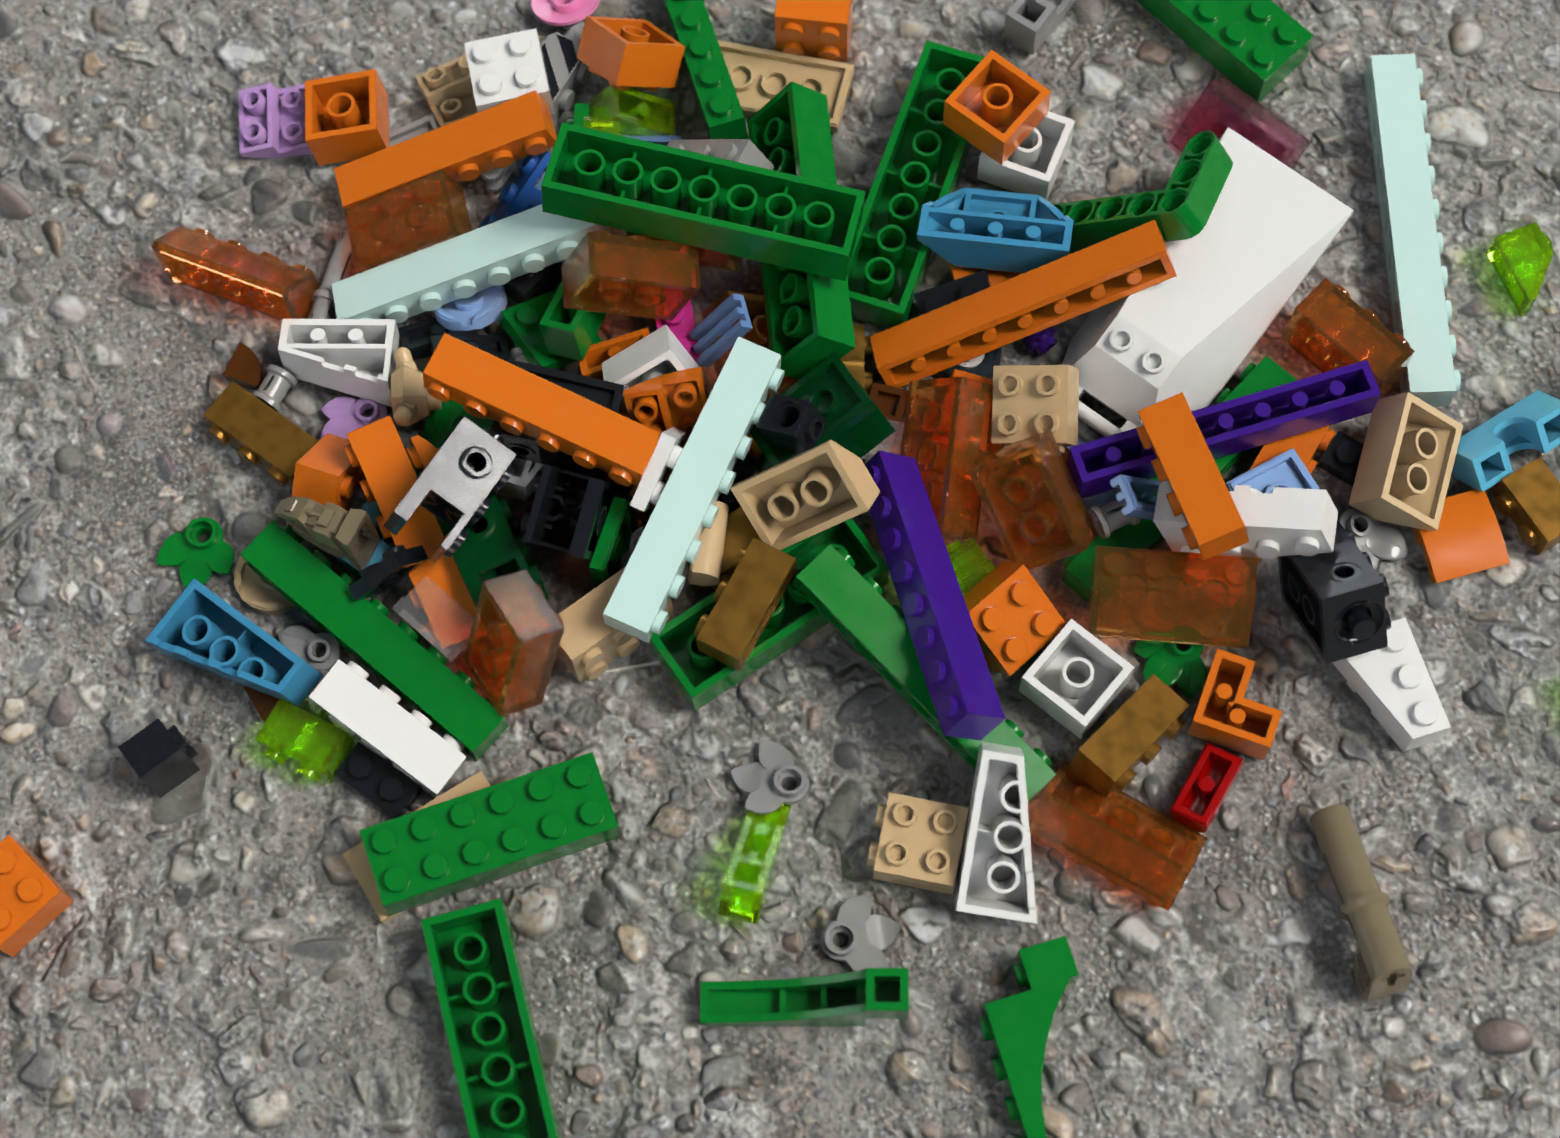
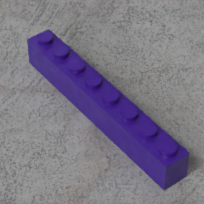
M1364 360L1192 411L1213 458L1218 459L1372 413L1381 396V392L1368 361ZM1136 428L1069 448L1066 467L1078 500L1116 489L1112 488L1110 480L1120 474L1145 479L1157 477L1151 461L1156 459L1152 447L1144 449Z
M879 450L865 464L880 490L869 512L943 735L981 741L1006 718L917 462L912 457Z

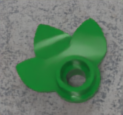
M201 517L191 521L185 532L172 534L164 541L157 556V564L164 567L179 566L181 581L185 588H187L193 579L206 585L211 579L213 571L221 575H229L235 558L232 547L223 540L224 533L219 523L212 518ZM203 533H211V537L206 542H199V538Z
M1180 624L1174 626L1168 632L1161 630L1149 631L1138 639L1133 647V651L1142 658L1148 659L1143 670V683L1155 674L1168 687L1176 682L1179 689L1188 698L1194 697L1201 689L1206 677V667L1200 657L1204 648V641L1201 633L1195 627ZM1185 636L1191 640L1192 645L1189 650L1180 651L1176 647V641L1180 637Z

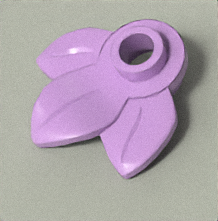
M347 396L334 398L322 407V412L329 421L322 429L321 438L329 433L348 439L347 433L388 416L387 407L384 404L363 398L358 400ZM374 409V413L370 417L362 416L364 411Z

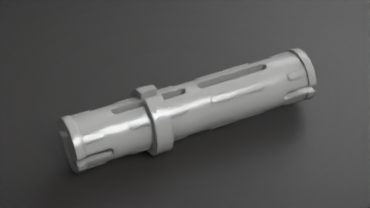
M348 230L340 231L319 289L314 291L311 298L313 305L307 319H332L335 313V304L331 284L348 278L355 256L362 243V238L358 234Z

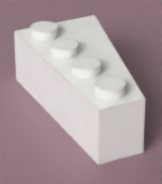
M1159 482L1153 518L1154 523L1179 563L1199 564L1204 562L1198 548L1190 550L1181 530V528L1187 526L1183 515L1175 517L1169 505L1166 494L1172 491L1168 482ZM1235 485L1234 491H1229L1244 522L1249 542L1205 561L1224 560L1235 562L1239 559L1247 558L1274 559L1278 556H1314L1318 553H1332L1338 511L1327 490L1273 487L1271 493H1262L1257 489L1251 488L1250 485Z
M339 659L310 694L309 708L318 715H321L324 710L330 714L328 718L334 723L336 728L346 735L354 736V734H357L361 737V744L382 759L388 758L391 760L393 767L420 785L429 795L436 798L464 763L467 757L461 752L464 746L447 733L441 737L431 730L430 726L433 723L416 709H413L411 713L406 711L398 704L401 698L388 687L381 685L378 689L366 679L369 674L358 664L350 661L346 665Z
M980 741L954 895L955 909L960 912L1037 924L1024 755L1019 747Z

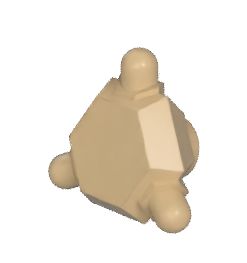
M400 347L394 353L397 367L395 368L396 371L391 373V404L394 422L399 426L409 427L431 415V410H441L442 401L434 398L427 392V389L424 388L423 372L418 370L410 350Z

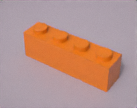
M1183 392L1139 410L1138 414L1142 426L1136 428L1137 434L1144 449L1152 447L1156 459L1152 460L1151 464L1159 482L1162 483L1167 480L1172 492L1166 494V497L1175 517L1182 514L1187 523V526L1181 528L1189 549L1194 550L1198 548L1203 561L1248 543L1249 539L1244 522Z

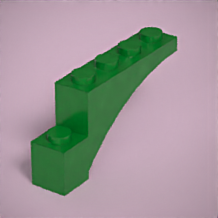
M1066 936L1018 950L1017 962L1012 964V969L1018 987L1025 986L1027 991L984 1004L982 1009L983 1016L978 1017L984 1041L992 1040L996 1056L991 1057L993 1071L998 1082L1005 1080L1009 1097L1004 1098V1104L1011 1123L1018 1121L1023 1136L1021 1138H1047L1042 1107V1069L1046 1041L1054 1013L1068 984L1075 983L1079 976Z
M866 968L859 971L804 978L759 981L701 982L700 1025L865 1027L866 1019H908V968Z

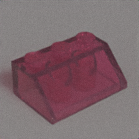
M1225 77L1208 83L1170 141L1172 145L1183 152L1185 145L1194 135L1203 131H1212L1220 139L1229 127L1291 169L1294 168L1311 143L1309 139Z

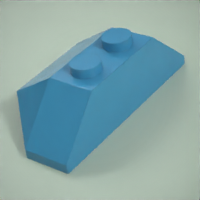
M965 187L947 194L935 202L930 201L922 204L917 240L954 266L1025 273L1069 255L1074 220L1067 215L1064 216L1054 205L1040 195Z

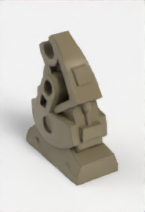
M288 497L281 500L273 512V515L277 518L286 519V524L292 527L293 531L330 555L339 558L346 557L350 564L359 571L366 568L381 541L367 511L362 509L350 508L348 512L344 508L327 502L325 506L306 497Z

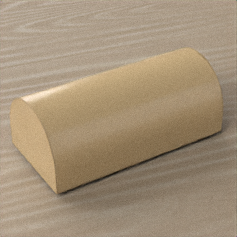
M718 500L715 506L719 507L716 520L711 529L704 527L698 539L703 542L702 548L695 563H690L687 581L692 585L714 586L720 583L729 506Z

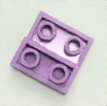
M272 83L238 90L239 154L242 157L283 158L312 154L305 141V84L277 89Z

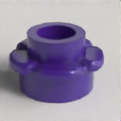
M1049 327L1025 337L1023 342L1028 347L1027 351L1029 354L1037 352L1042 356L1057 343V340L1054 338L1058 331L1057 328Z

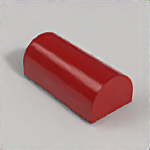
M1207 742L1170 808L1171 816L1191 830L1206 833L1242 768L1244 760Z

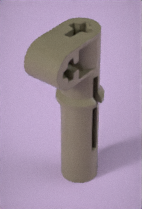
M1341 804L1322 808L1311 816L1310 823L1342 904L1340 907L1341 911H1339L1341 918L1349 922L1358 945L1353 963L1358 990L1366 1002L1404 993L1408 990L1413 970L1388 910L1389 895L1381 891L1349 808Z

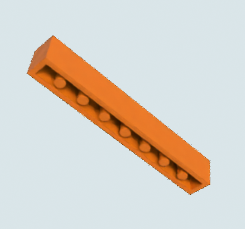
M1156 220L1142 224L870 336L877 370L888 386L901 388L1176 277L1177 275L1167 245Z

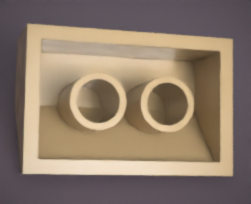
M1409 392L1379 399L1371 414L1348 505L1377 521L1428 531L1438 530L1463 424Z
M833 440L820 444L731 487L732 493L761 541L778 550L787 548L869 511L880 493L862 459Z

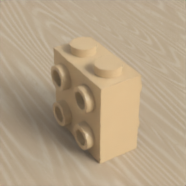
M1071 365L993 366L991 443L1004 446V453H1027V446H1041L1042 453H1065V446H1077L1079 368Z
M889 792L887 804L879 803L876 814L875 827L882 828L879 843L871 842L867 866L874 867L873 879L953 895L969 808Z

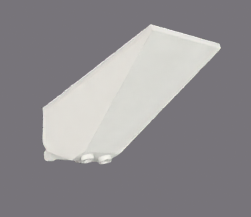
M1228 127L1219 141L1231 157L1233 166L1207 224L1199 234L1192 238L1165 242L1177 276L1094 309L1071 339L1062 365H1071L1079 368V399L1084 392L1088 393L1125 419V424L1119 429L1081 401L1078 404V419L1102 436L1107 437L1142 426L1138 414L1139 410L1183 392L1191 411L1209 407L1354 213V210Z

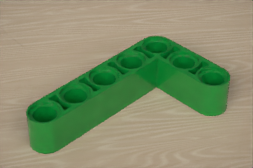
M1203 131L1194 135L1187 142L1166 188L1163 190L1054 204L1064 216L1067 215L1074 220L1069 253L1077 252L1152 220H1156L1165 242L1186 240L1199 234L1207 224L1233 166L1231 157L1215 133Z

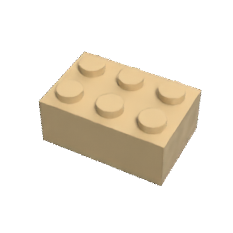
M625 567L544 624L553 649L579 683H582L587 678L589 680L596 679L607 670L608 663L619 655L621 657L630 655L640 645V639L606 625L603 617V612ZM671 598L664 610L669 613L666 623L675 616Z

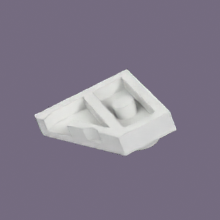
M671 427L661 433L658 444L630 506L645 512L652 504H657L666 485L663 481L669 469H674L683 450L681 445L686 437V432Z

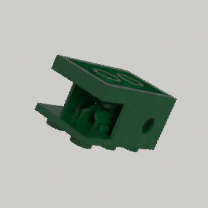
M835 352L781 394L811 401L826 418L827 421L824 426L823 435L817 441L815 447L833 440L861 458L896 431ZM755 424L750 431V435L766 456L757 464L762 472L803 453L772 445L757 429Z
M489 493L487 497L492 500V503L472 528L467 524L465 525L464 529L469 532V535L452 555L490 640L505 633L491 600L526 585L540 618L547 615L543 602L549 600L539 571L529 555L527 545L523 542V536L517 529L506 499L498 501L496 496ZM436 517L445 537L451 527Z

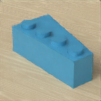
M196 579L191 581L145 639L147 643L167 656L298 707L323 676L306 661Z

